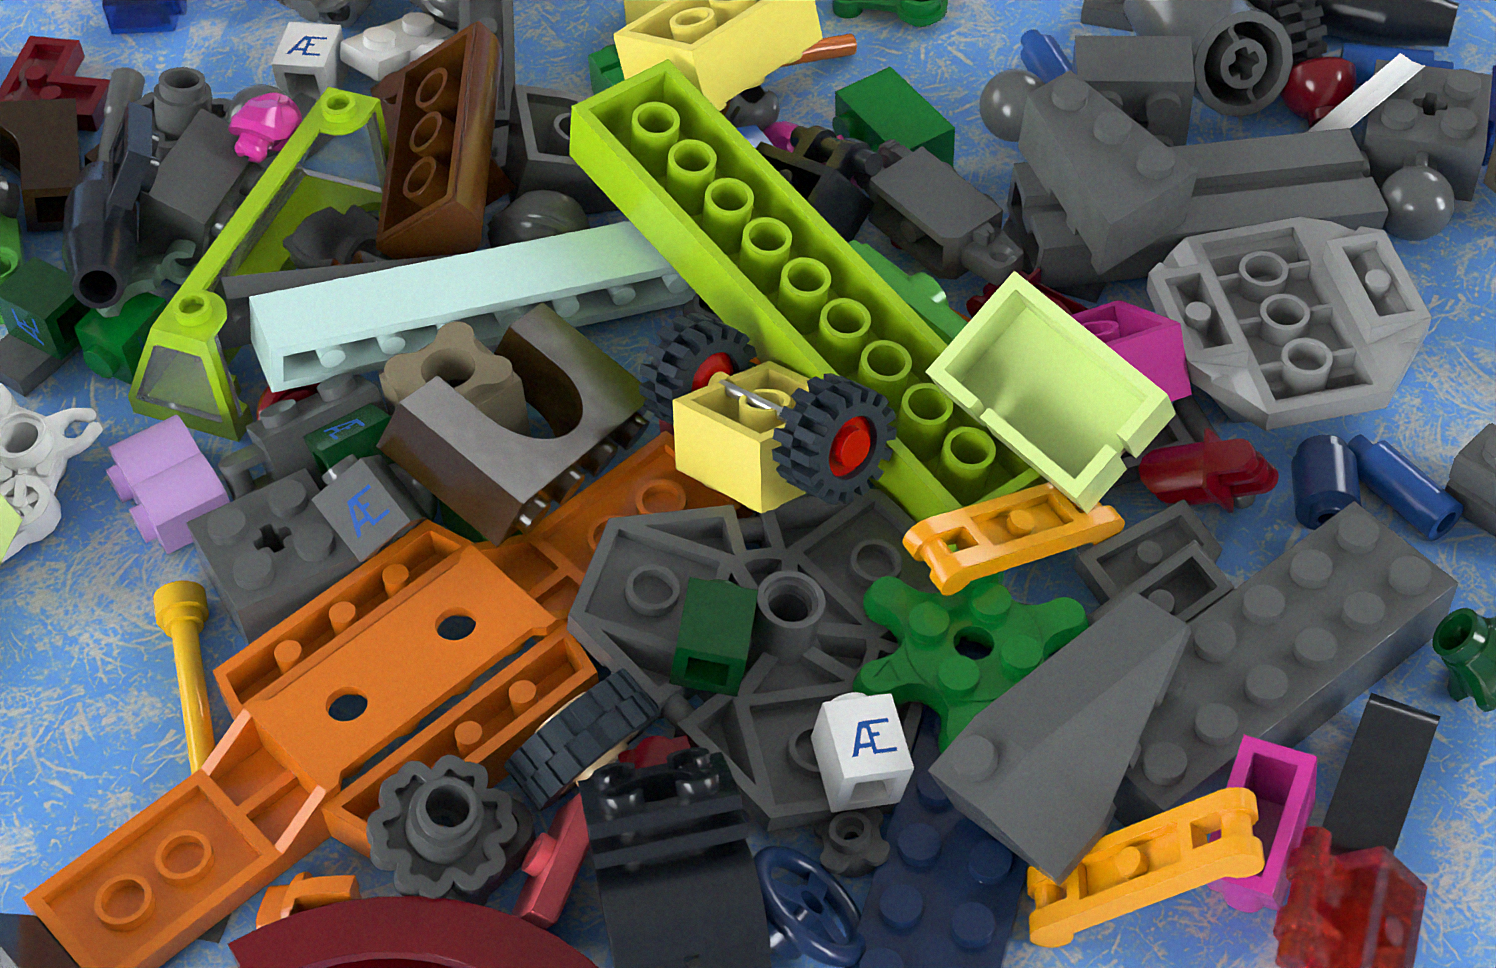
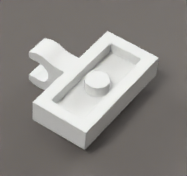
M410 12L403 15L400 19L379 27L367 28L363 33L342 40L340 42V61L370 78L380 81L388 74L397 72L454 36L455 32L435 22L433 17L428 14Z

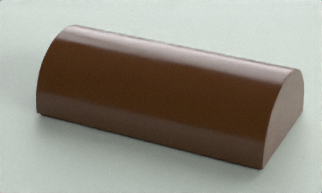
M480 21L467 26L400 71L375 249L393 259L400 260L450 254L451 256L475 252L480 245L502 65L501 45L494 33Z

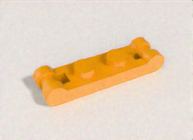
M1048 482L924 519L910 528L905 534L902 543L916 561H925L931 568L929 576L931 581L942 595L948 596L959 592L973 580L1088 543H1092L1095 546L1120 533L1124 528L1125 521L1112 506H1103L1099 501L1086 514ZM956 544L960 551L953 553L948 546Z
M1230 787L1221 789L1105 835L1099 839L1060 886L1031 865L1026 872L1027 894L1035 900V911L1029 915L1030 941L1040 947L1054 948L1065 946L1074 939L1073 933L1226 876L1244 878L1261 872L1264 868L1262 842L1259 838L1253 836L1252 826L1258 821L1256 795L1246 788ZM1221 829L1222 838L1208 843L1207 834Z

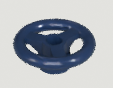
M768 846L758 851L753 859L760 883L771 948L779 955L791 960L798 959L804 953L810 958L832 967H850L858 963L866 951L864 936L856 932L861 913L852 897L839 881L812 858L794 849L784 846ZM772 868H782L804 879L802 885L794 888L773 879L771 875ZM824 898L839 917L846 937L830 918L829 909Z

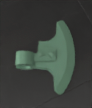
M176 240L167 247L165 254L141 256L142 250L137 241L136 264L122 297L113 306L96 309L97 312L103 317L119 316L126 301L138 294L157 290L165 279L182 285L198 263L191 266H182L175 259L193 257L196 244L189 240Z

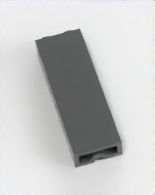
M1349 128L1169 147L1198 170L1185 222L1100 276L1091 264L1092 253L1080 234L1073 235L1066 224L1067 213L1057 197L1048 196V193L1028 162L1014 163L1007 199V208L1024 250V257L1030 274L1037 268L1041 269V284L1048 288L1148 277V273L1159 262L1163 263L1169 253L1185 237L1295 217L1331 221L1355 231L1360 226L1382 230L1389 211L1373 177H1369L1370 165L1368 157L1364 151L1359 150Z

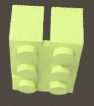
M1015 271L926 371L945 395L983 427L987 426L996 438L1086 514L1090 512L1127 470L1121 459L1122 454L1127 451L1134 458H1137L1176 414L1168 394Z

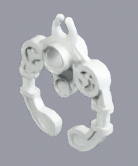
M0 384V493L23 519L1 563L15 555L27 544L39 542L55 530L61 519V504L55 497L54 492L59 480L66 472L67 460L89 448L103 431L101 424L94 422L97 415L93 408L74 407L50 416H44L20 407L10 391L3 384ZM74 422L90 423L79 437L67 438L65 436V430L70 424Z

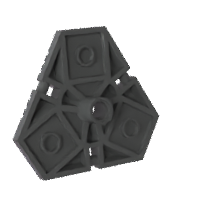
M870 489L863 496L854 493V501L847 504L838 501L837 505L829 504L815 496L797 497L774 510H769L762 514L756 511L755 517L737 519L734 505L609 518L569 612L566 629L603 667H607L611 674L626 668L660 710L661 714L656 719L665 717L676 728L673 738L687 735L690 748H707L710 754L722 752L741 793L743 809L766 832L830 821L838 814L846 811L861 813L878 808L883 815L892 813L895 803L831 813L812 745L811 735L823 702L831 701L843 694L853 693L854 676L866 663L891 655L897 650V639L893 633L883 625L873 622L866 616L863 609L864 594L872 583L881 577L891 576L901 579L908 586L920 592L938 593L940 591L929 577L931 568L925 561H916L902 543L905 534L917 523L880 489ZM758 542L760 549L746 550L745 544ZM689 577L703 580L722 579L730 581L739 587L758 590L748 656L737 697L669 684ZM694 695H697L704 702L697 709L688 702ZM908 701L895 706L909 753H911L925 705L921 702Z

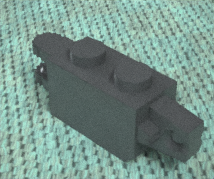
M889 139L881 144L877 151L882 156L884 168L882 167L878 174L873 176L865 173L853 176V180L856 181L857 185L864 189L865 193L869 195V199L875 203L868 214V221L939 279L956 280L968 271H972L993 285L998 286L1004 283L1013 271L1019 273L1022 270L1024 252L1001 229L1003 209L997 205L992 197L981 193L959 176L951 165L940 161L924 147H920L912 152L904 145L901 146L899 141L896 142L895 139Z

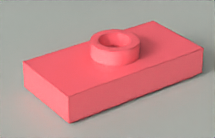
M580 793L557 810L547 834L542 832L535 839L521 866V870L529 875L511 915L524 919L544 930L558 921L590 847Z

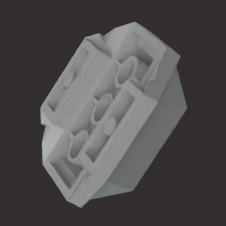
M1295 217L1185 237L1169 253L1163 263L1159 262L1148 273L1146 290L1156 313L1181 324L1190 382L1207 392L1233 423L1252 422L1264 431L1387 408L1422 345L1432 319L1429 310L1385 230L1360 226L1355 231L1331 221Z

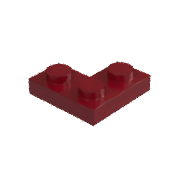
M29 36L0 87V102L75 98L79 130L98 132L105 118L104 107L110 79L75 76L85 57L80 40Z

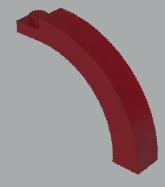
M385 896L337 902L302 911L269 923L228 943L238 968H599L588 957L559 937L524 919L486 906L454 899H431L423 896Z

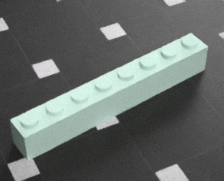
M623 221L250 296L251 342L270 390L274 393L320 383L338 374L351 373L352 375L384 369L386 362L391 357L401 353L417 352L433 342L438 330L450 322L460 321L469 324L474 330L475 337L487 347L499 344L510 324L542 302L575 328L686 304L688 301L693 300L696 292L631 221Z

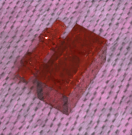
M1320 826L1305 827L1302 830L1299 847L1293 849L1289 854L1285 872L1286 878L1291 883L1287 905L1278 909L1275 918L1273 936L1279 941L1275 956L1277 966L1280 968H1414L1428 886L1385 846L1331 856L1329 855L1333 839L1331 832Z

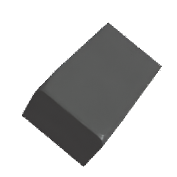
M1194 539L1087 615L1090 625L1094 624L1133 592H1137L1178 619L1189 624L1236 588Z

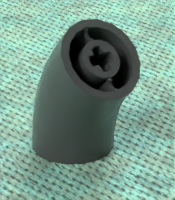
M1125 0L1123 4L1124 16L1137 36H1191L1195 75L1193 96L1220 114L1242 117L1258 113L1276 100L1288 82L1293 64L1291 40L1281 23L1269 14L1257 9L1248 0Z

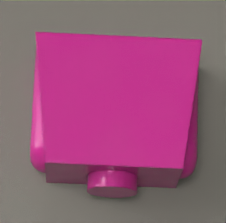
M1248 735L1243 736L1226 788H1246L1256 795L1258 821L1252 826L1253 836L1259 838L1262 842L1264 868L1253 876L1244 878L1226 876L1207 883L1209 889L1222 893L1224 900L1232 908L1246 913L1258 912L1263 907L1281 912L1315 807L1317 756ZM1221 829L1211 833L1208 843L1222 838Z

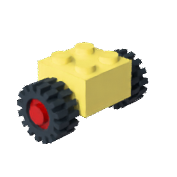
M689 313L688 319L681 315L672 319L674 330L663 326L656 333L662 340L660 345L656 346L649 343L645 353L653 356L651 364L641 363L639 374L648 378L649 381L639 384L640 395L648 398L643 403L648 411L654 413L655 417L674 426L676 469L702 482L706 487L715 489L746 505L750 510L762 514L766 511L774 510L780 505L806 493L834 505H837L838 501L844 504L853 502L854 493L863 496L870 490L867 483L869 477L878 481L884 471L877 467L881 458L890 461L893 450L885 447L886 441L896 439L897 428L888 425V423L896 419L894 409L887 407L889 400L875 390L833 373L824 374L823 379L816 376L809 379L771 361L759 365L754 364L750 360L756 357L757 353L754 346L747 344L750 339L746 334L711 317L698 313Z

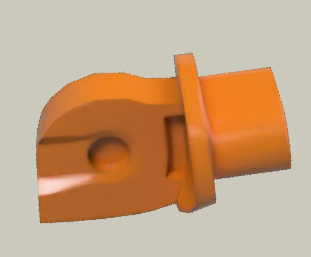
M305 871L296 874L290 884L269 886L257 912L256 928L258 929L302 911L337 902L362 899L356 876L313 877L310 872Z

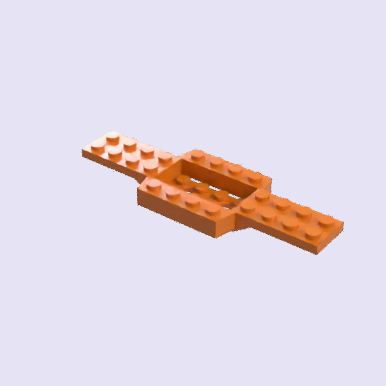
M665 430L541 520L527 535L523 533L522 535L511 536L498 547L489 540L474 543L428 519L424 520L215 668L213 674L234 722L203 766L22 899L31 914L37 915L80 968H159L328 838L333 837L371 859V845L366 836L368 818L374 811L380 808L378 799L380 786L383 781L397 774L405 763L419 761L432 770L435 763L441 757L454 755L463 759L465 763L473 762L485 767L488 773L487 789H492L510 775L503 767L505 762L550 716L583 692H587L599 683L596 668L581 644L566 628L569 612L609 518L734 505L737 519L748 518L753 515L752 510L747 508L746 505L715 489L706 487L702 482L677 470L674 436ZM451 616L470 617L476 622L472 633L459 640L445 639L437 631L440 624ZM529 638H532L537 643L341 791L343 779L350 778L359 773L364 767L365 762L396 738L412 733L418 727L420 720L452 696L463 694L469 690L477 677L505 656L521 651ZM344 695H360L368 701L365 711L359 717L350 721L333 719L328 714L329 708L336 699Z

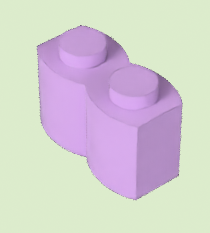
M177 414L108 447L115 465L105 471L122 503L131 499L135 500L137 505L130 508L129 512L144 541L148 543L157 538L167 554L193 542L186 522L230 503L218 476L199 450L192 435Z

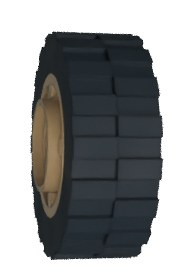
M626 668L620 669L600 683H597L587 692H583L550 716L512 754L503 767L540 812L578 787V781L593 778V771L602 766L613 764L618 760V754L630 748L628 745L640 736L660 716L661 712Z

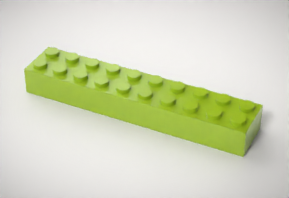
M669 59L572 106L569 155L726 325L738 329V331L748 336L750 341L747 344L755 347L756 358L761 363L771 361L809 379L815 376L823 379L826 373L841 375L877 391V393L884 395L889 400L887 407L894 409L896 419L888 423V425L897 428L896 439L886 441L885 447L892 449L893 452L890 461L881 458L877 467L884 472L879 480L876 481L870 477L868 479L916 523L933 516L1049 482L996 438L987 426L983 427L938 388L926 371L948 345ZM956 544L948 546L953 553L960 551Z

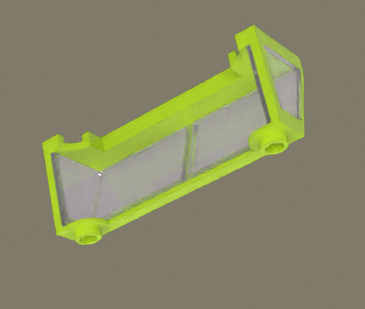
M332 87L326 88L152 325L128 394V399L134 413L162 421L177 414L187 428L236 442L241 440L247 431L245 426L251 424L254 420L249 404L238 399L242 392L237 376L230 374L228 366L242 346L222 350L217 333L227 319V308L224 300L214 293L215 288L221 277L296 270L297 267L291 261L290 252L283 247L282 243L285 238L294 233L306 217L314 212L331 206L344 215L351 205L356 204L366 212L378 210L380 216L390 144L379 98Z

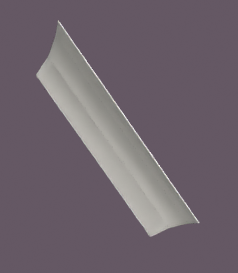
M1400 53L1307 132L1350 129L1424 68L1425 65L1415 63Z

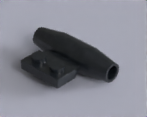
M1316 0L1314 3L1315 7H1322L1324 15L1319 17L1321 25H1326L1327 35L1377 45L1448 47L1459 3L1452 0Z
M130 101L127 104L109 151V162L95 161L86 165L80 172L65 203L62 259L74 295L82 304L95 309L113 306L124 293L137 260V205L135 201L139 191L146 193L151 191L160 164V159L154 157L160 134L152 132V109Z

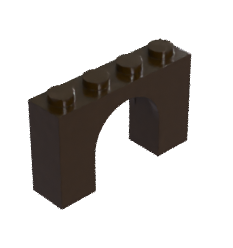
M75 98L0 102V166L9 169L21 180L27 232L63 230L65 203L82 171L81 144Z
M543 302L509 325L494 355L503 356L511 362L513 372L522 380L525 401L544 417L556 438L539 439L527 437L500 426L437 375L399 402L376 446L497 547L518 529L525 535L530 533L545 517L553 500L560 506L566 503L581 486L587 472L594 478L597 477L612 461L618 451V446H621L626 451L629 450L640 439L650 424L643 417L647 411L643 403L648 398L640 395L639 384L641 382Z

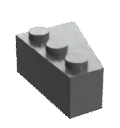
M1071 70L1027 94L1018 148L1030 164L1048 196L1057 197L1067 213L1066 224L1073 235L1080 234L1092 253L1091 264L1099 276L1185 222L1198 173L1197 169Z

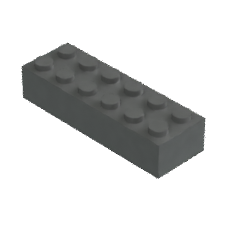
M1353 501L1188 624L1192 631L1161 705L1152 708L1138 741L1142 750L1134 769H1126L1114 797L1113 803L1117 808L1114 817L1124 827H1128L1218 790L1225 789L1244 735L1291 749L1433 638L1437 626L1449 613L1459 582Z

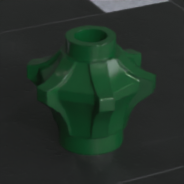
M1470 608L1457 609L1440 622L1432 639L1434 651L1441 656L1449 671L1447 690L1450 697L1457 702L1464 698L1472 697L1475 699L1477 707L1483 712L1495 710L1496 616L1486 618L1478 615Z

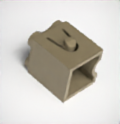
M455 321L447 323L438 330L434 341L419 351L401 353L391 357L385 364V372L379 375L390 417L400 401L438 375L491 420L512 432L531 437L521 378L513 372L511 362L503 356L494 355L475 337L473 328L465 322Z

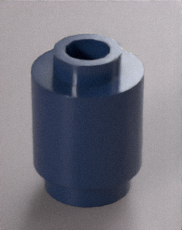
M1318 435L1304 440L1298 446L1296 455L1291 461L1295 516L1300 524L1309 529L1316 530L1353 501L1362 506L1357 459L1355 454L1348 448L1347 443L1339 437Z

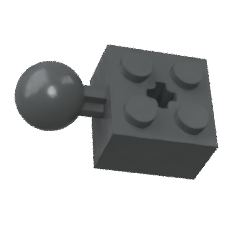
M1075 36L1073 73L1167 147L1186 145L1195 87L1191 36ZM1024 69L1005 70L991 78L982 91L979 103L980 115L986 128L1002 140L1019 142L1027 94L1045 85V82L1033 72Z
M1376 59L1373 76L1391 61ZM1425 66L1364 116L1360 151H1364L1368 157L1370 165L1369 177H1373L1389 210L1384 227L1394 236L1408 241L1429 239L1440 233L1447 226L1454 213L1455 200L1472 201L1486 151L1492 75L1476 73L1465 69L1453 70Z
M267 84L248 86L239 91L229 103L226 121L202 108L160 163L151 191L149 193L140 191L138 242L142 250L141 256L165 254L167 247L176 240H189L196 244L193 257L185 259L176 258L175 261L182 266H191L199 263L267 170L266 167L261 165L262 162L248 161L249 156L239 157L236 154L234 147L240 136L230 134L228 131L232 116L253 97L267 93H280L290 98L288 94L275 86ZM280 151L268 153L267 157L276 156Z
M397 463L390 464V468L427 513L428 517L424 520L428 519L433 522L438 507L437 497ZM306 468L186 522L202 567L247 646L362 565V562L357 559L311 500L320 490Z

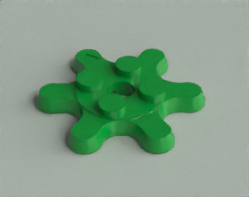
M1004 571L973 580L959 592L948 596L942 595L941 592H920L896 577H881L874 581L864 594L863 609L866 616L873 622L883 625L893 633L897 639L898 647L893 654L866 663L854 676L852 690L853 692L863 693L866 696L891 693L895 706L911 701L921 702L931 707L938 714L941 721L938 747L942 754L978 713L1044 663L1054 651L1063 648L1089 627V621L1083 606L1073 598L1060 597L1039 605H1027L1013 600L1008 589L1002 585ZM965 636L966 641L980 643L986 648L991 647L992 650L989 656L973 660L960 655L955 647L960 643V639Z

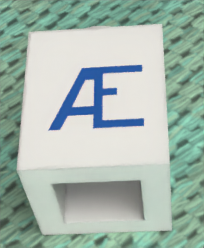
M289 22L271 63L277 88L283 90L291 99L302 92L316 100L321 97L327 87L341 89L350 68L349 65L340 61V42L344 40L341 25Z
M853 692L840 695L831 701L823 702L811 735V741L831 813L900 803L914 766L892 694L866 696L863 693Z

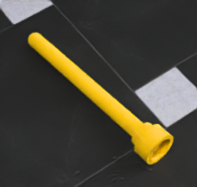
M181 580L167 583L157 589L153 595V604L157 625L164 630L167 636L172 638L192 775L203 766L216 747L199 633L204 628V622L209 618V609L204 587L193 581Z

